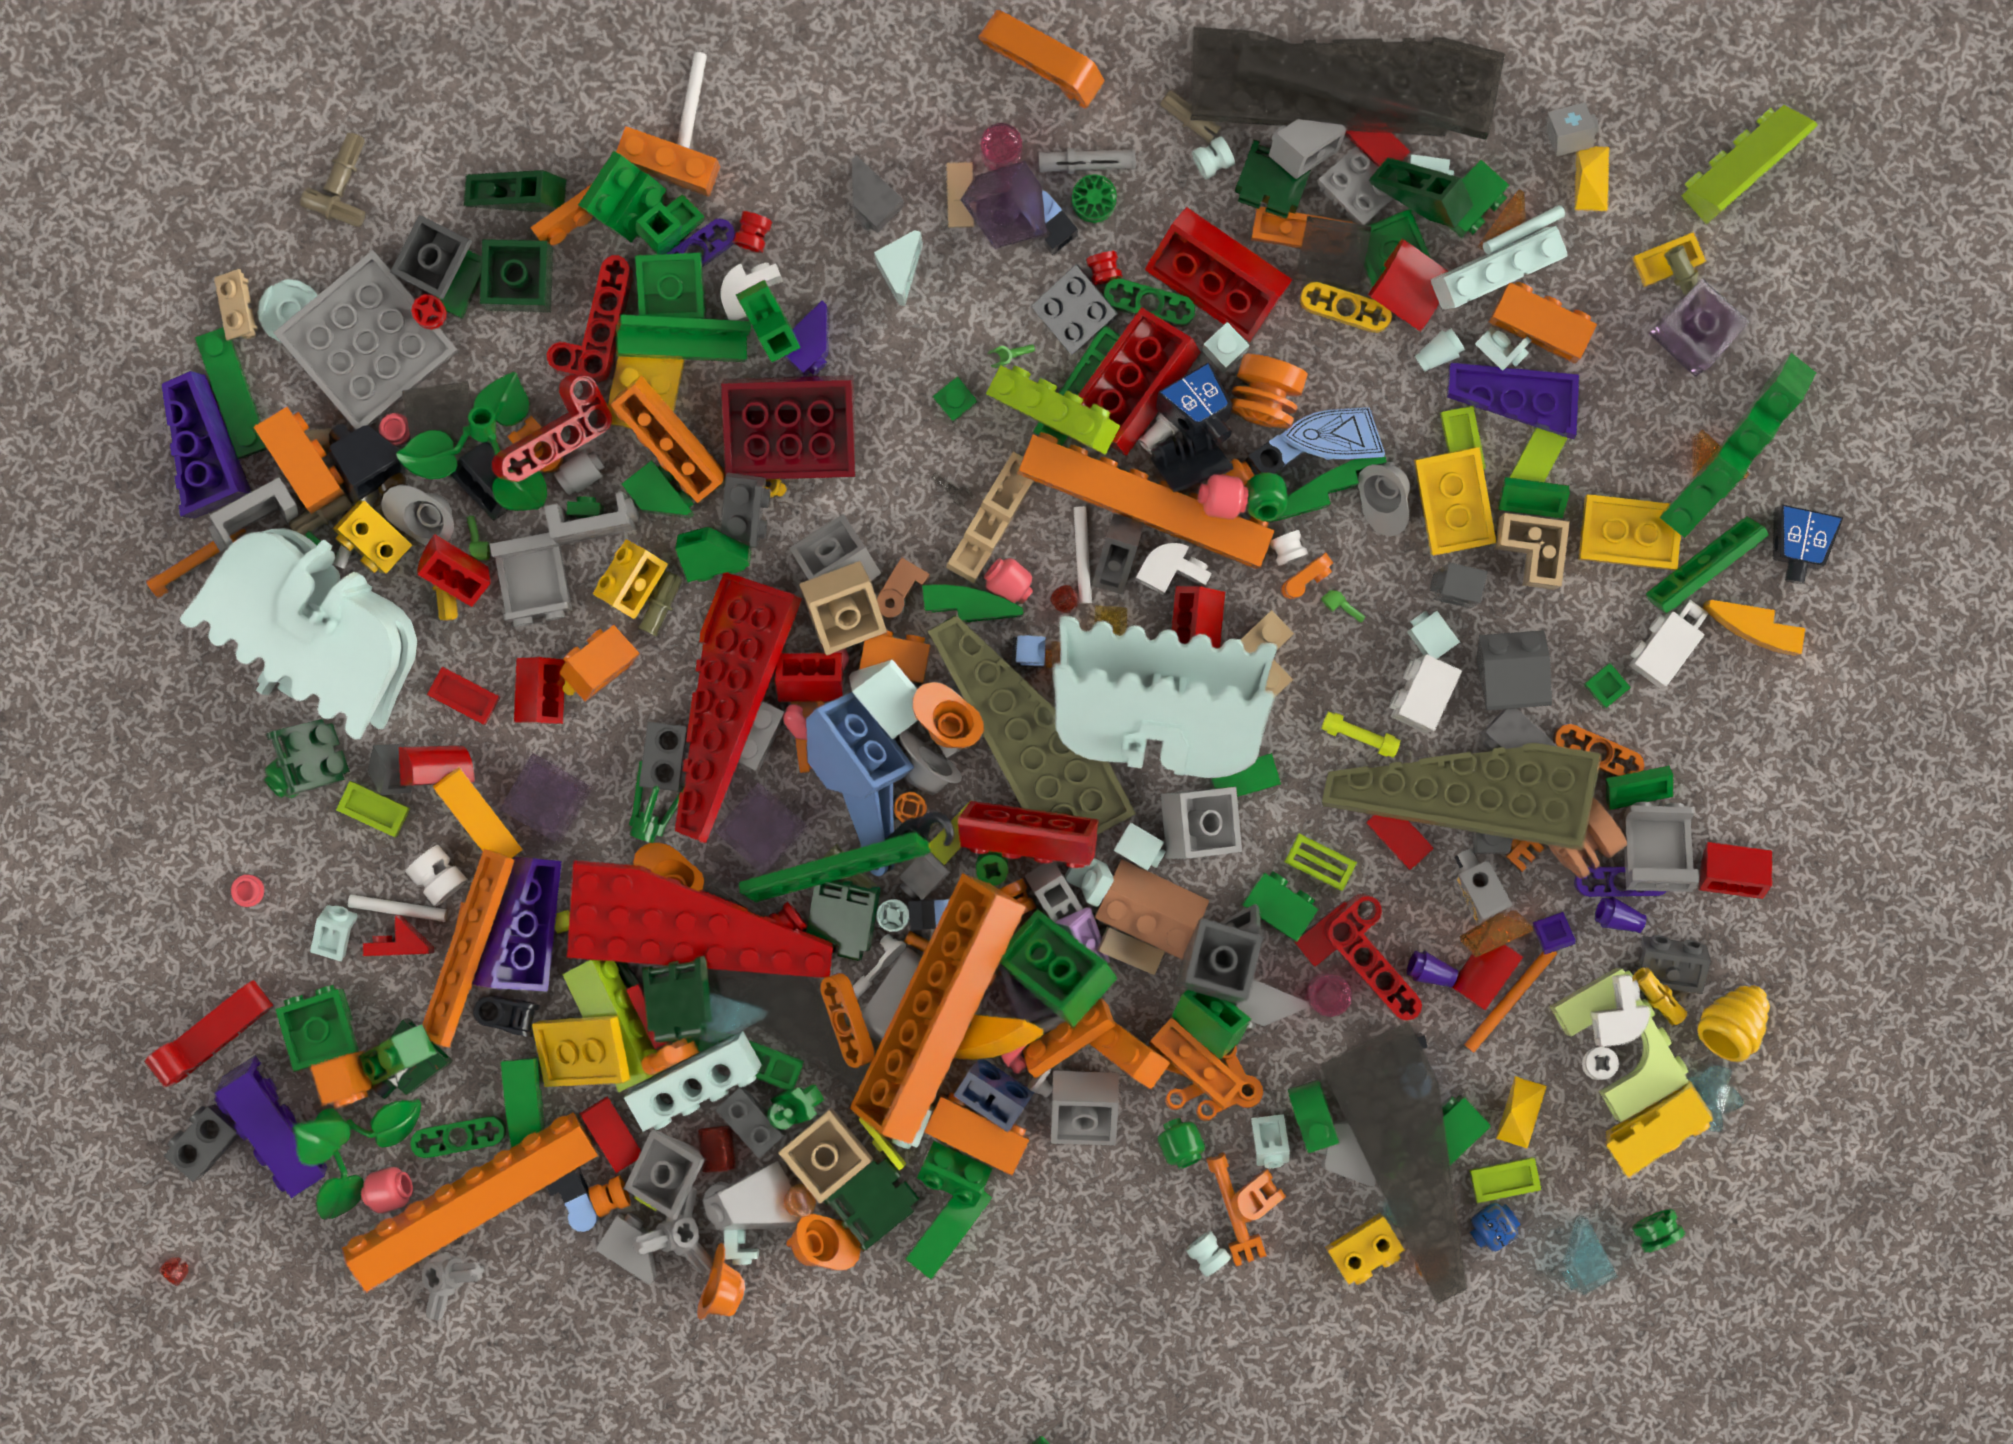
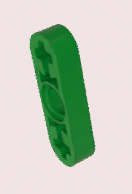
M1113 279L1105 287L1104 297L1118 311L1136 315L1141 308V298L1151 294L1158 299L1159 306L1150 313L1170 325L1176 327L1187 326L1192 322L1195 315V305L1186 296L1124 279ZM1117 286L1123 287V293L1133 296V289L1138 290L1135 308L1129 306L1131 299L1121 298L1120 302H1115L1114 295L1109 294L1110 290L1116 291ZM1164 298L1170 299L1168 306L1178 308L1179 303L1185 304V310L1190 312V314L1183 315L1182 320L1177 319L1176 313L1170 310H1166V316L1160 315L1164 307Z
M486 1116L426 1127L413 1134L410 1146L413 1153L420 1158H431L490 1147L500 1143L505 1138L506 1125L497 1116ZM487 1122H491L492 1127H498L499 1133L494 1135V1140H490L489 1135H482L476 1137L479 1142L478 1144L473 1143L474 1131L471 1124L476 1125L475 1131L485 1129L488 1125ZM459 1127L466 1131L468 1138L463 1146H456L451 1142L450 1133L454 1128ZM438 1130H443L442 1139L446 1147L445 1150L441 1149L442 1143L430 1146V1152H426L425 1147H419L418 1141L423 1139V1134H427L428 1139L441 1137Z

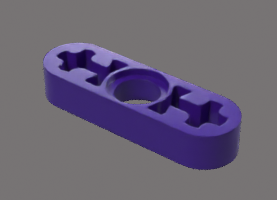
M715 219L667 254L686 253L690 246L698 245L704 251L702 257L703 267L733 245L734 228L727 220ZM719 227L721 230L727 228L729 230L726 233L727 240L722 242L720 239H716L711 243L714 250L709 252L707 245L701 238L706 236L707 240L710 241L715 237L714 230Z
M1587 867L1594 879H1605L1604 872H1609L1606 880L1609 892H1604L1605 885H1594L1592 891L1589 892L1588 887L1582 885V879L1576 875L1574 878V886L1578 893L1587 897L1661 896L1667 892L1617 890L1614 886V877L1620 872L1625 873V867H1598L1597 869Z

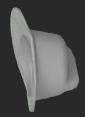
M1387 462L1382 466L1375 464L1365 467L1358 476V488L1365 519L1374 531L1380 535L1389 537L1399 535L1406 529L1409 522L1407 500L1410 491L1409 479L1401 469L1395 466L1394 462Z
M397 485L384 493L381 502L382 511L387 520L395 527L427 546L434 534L447 542L451 539L454 532L452 509L444 497L435 493H424L410 485Z
M904 730L899 734L903 746L908 751L907 758L914 766V769L905 776L909 783L929 795H935L948 783L955 784L961 781V773L951 761L935 752L913 733Z

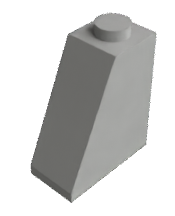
M779 1161L754 1171L702 1200L706 1207V1214L717 1230L783 1229L797 1225L799 1220L805 1216Z

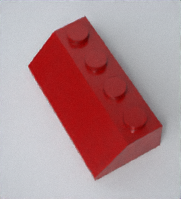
M1188 207L1172 223L1144 269L1180 295L1190 298L1196 306L1225 325L1228 322L1248 342H1251L1293 280Z
M1142 307L1078 394L1079 397L1084 399L1081 405L1089 409L1093 404L1104 408L1110 412L1108 418L1120 425L1110 447L1125 456L1128 455L1159 412L1156 409L1158 392L1184 377L1201 353L1192 337Z
M970 801L958 817V831L961 847L970 848L969 850L973 853L986 854L989 851L1000 852L1006 858L1016 859L1021 856L1033 857V860L1039 863H1052L1054 860L1066 862L1068 867L1084 868L1085 865L1090 866L1095 857L1099 819Z

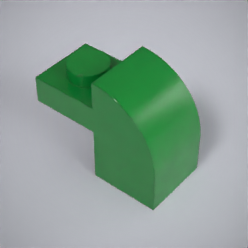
M682 194L667 207L659 202L636 220L635 232L657 255L667 254L677 247L684 237L704 222V215Z
M765 279L736 294L741 307L751 322L757 338L771 362L801 348L776 297L772 294Z
M1320 1079L1289 1088L1288 1094L1308 1154L1340 1144Z

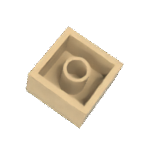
M861 561L799 584L816 635L826 655L887 632L871 581Z
M832 1107L778 1152L820 1204L873 1159Z

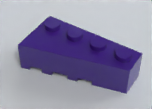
M189 371L162 383L167 426H170L171 455L175 458L177 473L175 483L176 489H179L181 505H179L180 517L198 518L251 493L249 483L239 458H237L206 375Z
M514 856L515 862L471 985L487 988L548 992L562 861Z
M254 1055L222 1076L215 1091L217 1096L215 1097V1102L224 1114L229 1113L236 1122L234 1127L238 1135L243 1140L248 1139L255 1148L253 1153L257 1161L262 1166L267 1165L274 1174L272 1179L276 1187L281 1192L286 1191L290 1198H293L325 1177L327 1166L325 1163L313 1166L305 1165L298 1158L294 1125H297V1120L289 1106L285 1104L280 1106L278 1103L277 1087L271 1078H262L257 1070L261 1062Z

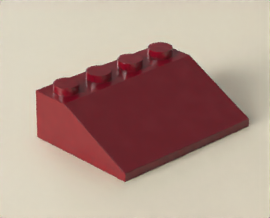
M853 375L725 378L722 381L725 476L727 473L764 477L766 479L856 476Z

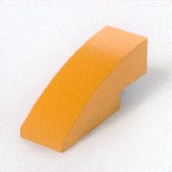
M1716 600L1704 602L1703 609L1713 619L1750 643L1791 656L1802 654L1806 628L1773 623L1775 610Z
M460 767L432 786L482 852L484 849H488L513 858L523 850Z
M974 1015L971 1026L967 1028L964 1039L960 1043L954 1057L957 1059L977 1060L1006 1054L1041 1037L1043 1029L1025 1020Z

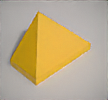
M1594 146L1576 152V211H1608L1609 147Z
M1514 1077L1496 1139L1528 1149L1547 1086L1520 1077Z

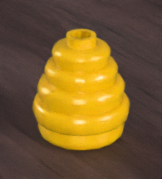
M1755 985L1750 987L1739 986L1735 991H1731L1725 996L1716 999L1712 1005L1706 1007L1702 1012L1701 1021L1697 1028L1699 1038L1704 1045L1716 1055L1732 1062H1742L1748 1059L1751 1054L1757 1052L1766 1031L1767 1013L1770 1009L1765 991Z

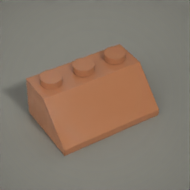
M1121 859L1113 875L1114 882L1101 901L1094 918L1182 959L1199 919L1204 916L1209 900Z

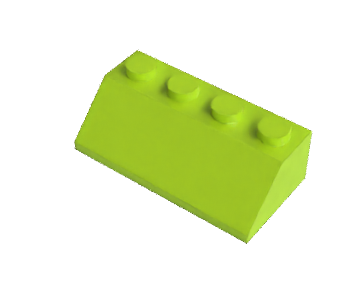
M1786 105L1781 106L1776 112L1770 108L1756 120L1760 125L1752 133L1746 129L1732 142L1736 146L1732 151L1727 154L1722 150L1708 163L1712 168L1703 175L1698 171L1684 184L1688 189L1681 197L1707 225L1809 135L1818 124L1811 118Z

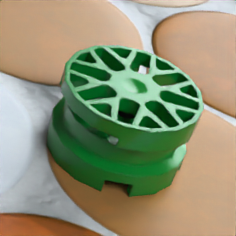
M1097 174L1087 175L1080 179L1073 188L1071 201L1073 211L1084 222L1102 223L1110 218L1115 210L1117 193L1112 182L1106 177Z
M1665 1209L1656 1212L1632 1226L1634 1234L1641 1239L1640 1246L1644 1253L1665 1248L1685 1236L1686 1233L1683 1227L1676 1222L1677 1214L1675 1210Z

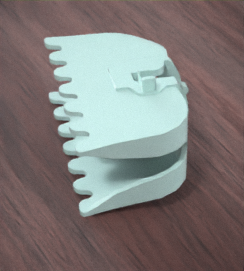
M286 528L270 529L244 535L233 542L223 554L198 595L180 617L181 623L192 628L197 627L203 621H207L211 627L208 635L209 640L216 646L225 645L230 639H234L238 644L236 650L238 661L243 664H249L258 657L262 658L265 661L263 675L267 681L272 683L280 681L286 675L292 679L290 692L294 699L302 701L312 694H316L320 700L317 708L319 715L322 718L331 719L339 712L344 713L347 716L345 724L346 733L353 739H361L369 721L377 729H384L396 698L416 657L417 638L412 621L393 602L372 592V586L367 584L366 579L358 572H353L341 579L339 571L332 565L335 560V554L331 550L332 545L325 540H322L317 546L297 531Z
M1068 616L1060 617L1061 664L1054 665L1056 730L1062 743L1075 754L1092 760L1127 763L1128 767L1142 768L1147 739L1163 741L1160 760L1166 769L1173 770L1174 775H1190L1203 778L1233 775L1245 770L1256 761L1266 720L1274 701V694L1265 691L1271 664L1277 651L1275 644L1263 643L1257 647L1255 652L1248 653L1244 650L1243 643L1240 640L1229 639L1222 648L1216 649L1211 646L1210 638L1203 634L1195 635L1188 644H1181L1178 641L1177 634L1171 630H1164L1159 633L1157 639L1149 640L1145 636V631L1139 626H1130L1123 635L1117 636L1113 633L1112 626L1107 622L1099 621L1093 625L1090 631H1083L1080 629L1079 622L1075 618Z

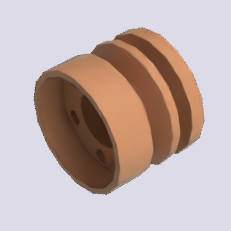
M1593 797L1583 851L1553 845L1548 846L1566 868H1569L1580 879H1584L1589 875L1586 864L1593 869H1597L1600 866L1595 854L1596 850L1605 857L1611 858L1627 846V841L1609 813Z

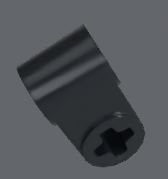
M489 995L480 999L475 1004L473 1015L475 1020L483 1026L504 1030L515 1035L533 1037L531 1027L535 1011L539 1010L540 1005L519 999ZM486 1002H492L498 1008V1015L493 1020L485 1018L482 1013V1007Z

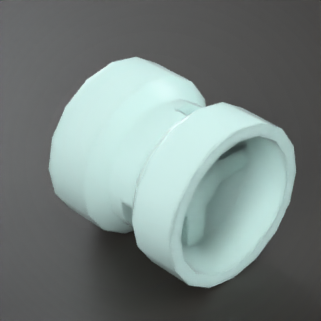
M1222 136L1212 140L1211 144L1206 148L1200 146L1192 151L1193 159L1206 180L1215 176L1217 170L1221 168L1228 169L1235 165L1233 154Z
M887 900L878 908L877 921L884 930L897 932L908 924L909 908L901 900Z
M1211 1231L1204 1233L1185 1250L1191 1259L1198 1261L1200 1264L1199 1269L1205 1277L1219 1270L1231 1258L1225 1249L1219 1248L1216 1244L1217 1238Z

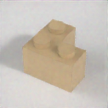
M1504 513L1498 518L1495 550L1526 554L1523 586L1555 590L1562 586L1570 522Z
M1271 610L1240 641L1243 643L1244 650L1248 653L1255 652L1257 647L1263 643L1275 644L1278 650L1294 633ZM1273 659L1265 691L1272 692L1275 698L1293 679Z

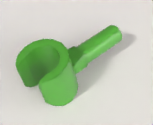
M1033 344L1015 349H1009L1006 346L992 349L988 352V355L997 353L1000 357V362L991 365V367L999 368L1000 365L1004 366L1010 363L1012 358L1035 352V347Z
M468 516L467 522L471 535L470 553L477 560H489L490 543L479 542L475 517Z
M1330 590L1321 598L1322 602L1331 612L1340 606L1360 623L1366 617L1352 607L1339 591Z

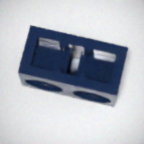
M978 1059L955 1092L954 1097L1009 1132L1035 1092L987 1060Z

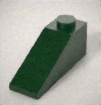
M1387 157L1369 179L1371 185L1429 221L1452 228L1458 225L1473 206L1461 177Z
M544 170L466 174L463 206L526 212H553L565 203L567 179Z

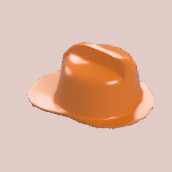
M937 682L923 684L916 690L912 703L914 714L938 745L945 748H965L974 745L980 740L984 731L980 713L955 691Z
M649 843L640 847L635 853L633 865H641L651 869L652 873L667 879L670 877L678 880L680 884L700 891L703 889L704 878L702 873L670 845Z
M809 1213L803 1216L797 1223V1228L793 1232L792 1237L786 1242V1246L792 1249L795 1258L803 1265L820 1266L833 1270H847L853 1267L859 1260L861 1252L859 1248L860 1242L848 1227L844 1229L841 1225L842 1221L818 1214Z
M720 1243L715 1251L709 1279L699 1300L697 1317L700 1320L704 1319L708 1313L733 1316L744 1296L745 1285L741 1274L724 1263L725 1246L723 1243Z

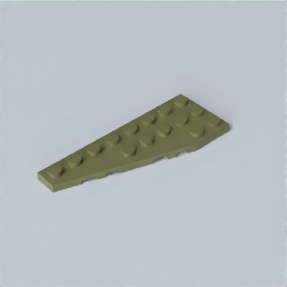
M957 615L927 630L964 700L980 713L984 730L982 734L1022 808L1099 819L1097 835L1136 814L1109 762L1085 758L1075 754L1063 744L1056 730V709Z
M1529 743L1523 744V747L1510 749L1501 747L1494 748L1493 751L1474 754L1465 752L1423 758L1417 762L1403 764L1402 762L1389 763V766L1374 768L1366 766L1328 772L1322 805L1583 851L1601 753Z

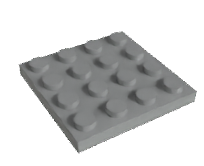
M374 250L369 252L273 332L356 430L363 425L369 426L459 351L440 328L434 330L424 329L415 321L411 312L415 298L400 280L390 273L391 270Z

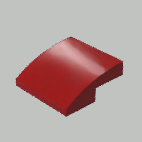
M1402 238L1384 263L1385 271L1367 295L1421 332L1439 305L1431 279L1448 272V270Z

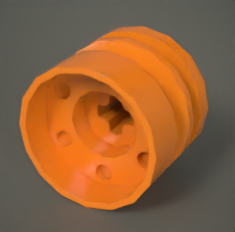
M1249 353L1243 354L1237 377L1249 384V387H1233L1232 394L1239 399H1230L1232 402L1231 412L1256 425L1270 428H1291L1294 418L1287 413H1296L1298 406L1286 399V396L1298 397L1302 395L1308 373L1295 365L1272 357Z

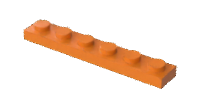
M484 849L422 1024L430 1041L440 1046L450 1047L515 862L512 858L488 849Z

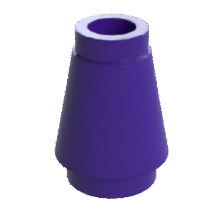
M1603 897L1595 911V921L1600 923L1603 928L1641 933L1646 924L1647 918L1645 914L1640 913L1615 897L1609 899Z
M1425 950L1423 952L1415 951L1412 954L1406 971L1407 975L1413 978V981L1450 988L1455 984L1458 976L1457 969L1452 968V966Z

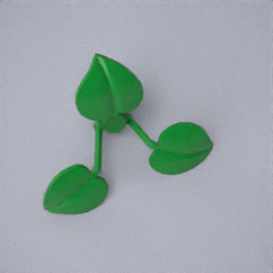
M512 372L502 376L478 394L474 401V408L468 414L469 426L463 428V434L456 447H454L451 437L446 433L437 430L426 431L415 436L403 449L396 453L400 463L411 473L419 477L441 479L449 476L456 470L457 460L454 455L461 452L470 435L478 442L490 441L495 455L500 452L495 435L496 422L505 427L514 426L522 422L529 412L528 396L520 383L517 373ZM540 471L518 482L498 477L493 483V496L499 505L508 510H537L543 507L547 500V486Z
M419 1099L399 1100L381 1107L371 1120L370 1126L372 1130H366L356 1125L352 1119L345 1121L337 1110L333 1108L320 1112L315 1121L294 1125L296 1152L300 1161L305 1165L313 1166L326 1162L334 1155L341 1173L340 1178H331L325 1181L317 1193L316 1210L323 1220L333 1219L348 1212L362 1199L361 1190L364 1187V1180L359 1175L347 1177L348 1172L338 1151L349 1140L350 1130L352 1129L368 1138L375 1137V1143L381 1148L394 1146L403 1141L416 1125L421 1111Z

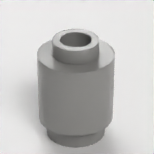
M584 449L559 467L560 471L554 475L566 493L571 495L575 491L576 493L581 492L603 477L600 470L604 468V465L594 451L588 454Z

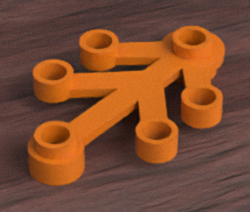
M1149 1046L1151 1049H1153L1155 1052L1161 1055L1156 1049H1154L1152 1046ZM1237 1046L1232 1049L1230 1055H1225L1221 1059L1225 1060L1227 1067L1245 1082L1243 1086H1250L1252 1088L1253 1094L1252 1096H1245L1241 1088L1223 1109L1214 1101L1203 1100L1196 1108V1114L1202 1121L1212 1120L1217 1113L1235 1104L1243 1108H1252L1263 1097L1261 1082L1254 1076L1245 1074L1236 1056ZM1171 1063L1166 1068L1167 1071L1186 1077ZM1192 1084L1182 1090L1172 1089L1166 1095L1165 1103L1168 1108L1179 1110L1186 1102L1205 1093L1195 1084ZM1172 1094L1179 1095L1181 1097V1104L1174 1105L1170 1101V1096ZM1203 1105L1211 1107L1212 1114L1210 1116H1205L1201 1112Z

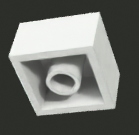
M1427 654L1418 659L1415 658L1414 661H1410L1403 675V679L1407 680L1404 689L1401 688L1400 691L1397 690L1389 705V708L1393 709L1391 717L1424 733L1434 731L1462 670Z

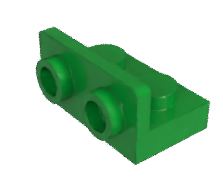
M933 1141L917 1179L923 1181L930 1189L942 1190L953 1195L954 1199L960 1203L976 1206L984 1192L985 1185L993 1168Z

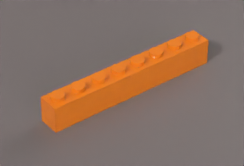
M1040 432L1039 436L1032 435L1018 469V475L1123 517L1142 522L1148 527L1254 569L1261 567L1274 534V530L1267 528L1268 522L1255 519L1252 516L1250 520L1239 516L1234 519L1208 516L1204 512L1203 504L1198 503V494L1190 493V496H1186L1179 492H1173L1166 481H1160V484L1147 480L1149 475L1136 469H1130L1129 472L1117 468L1119 463L1102 456L1099 460L1087 456V450L1072 444L1069 448L1057 444V438Z
M574 1112L567 1116H561L555 1119L549 1127L538 1133L526 1136L520 1144L509 1150L497 1153L491 1161L480 1167L468 1170L462 1178L451 1184L439 1187L433 1195L422 1201L410 1204L399 1215L381 1221L370 1232L352 1238L346 1246L342 1247L345 1263L364 1291L367 1292L597 1157L594 1145Z

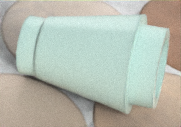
M1450 328L1446 332L1442 330L1420 353L1415 355V358L1424 372L1429 369L1460 357L1459 353L1464 351L1465 348Z

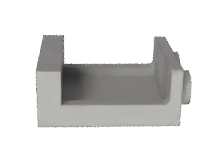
M278 477L209 515L212 526L208 527V530L221 552L225 549L227 550L232 544L229 536L276 510L280 511L288 526L289 522L299 515L295 502Z
M617 492V512L569 522L567 511L558 504L544 506L550 539L559 545L635 531L634 522L640 521L637 505L632 501V498H628L623 492Z
M549 533L490 544L492 557L496 560L505 608V614H503L504 621L508 623L513 622L514 627L533 624L532 618L545 616L546 621L565 618L564 612L572 611L561 547L550 539Z
M1637 802L1627 808L1623 815V832L1627 841V846L1624 848L1626 890L1693 891L1699 883L1698 869H1693L1691 819L1694 816L1693 807H1684L1682 803L1652 806L1649 802Z

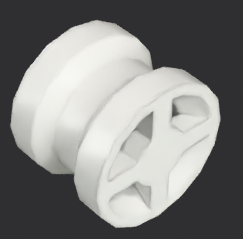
M1299 530L1271 540L1270 547L1276 550L1278 555L1276 559L1278 566L1308 555L1307 549L1300 543L1301 534Z
M1606 1047L1592 1048L1586 1052L1582 1059L1583 1071L1594 1080L1609 1079L1615 1075L1619 1066L1618 1057L1615 1052Z

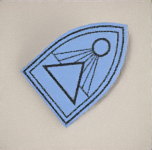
M1369 407L1325 410L1307 415L1294 423L1286 431L1282 439L1301 451L1324 457L1326 460L1385 456Z

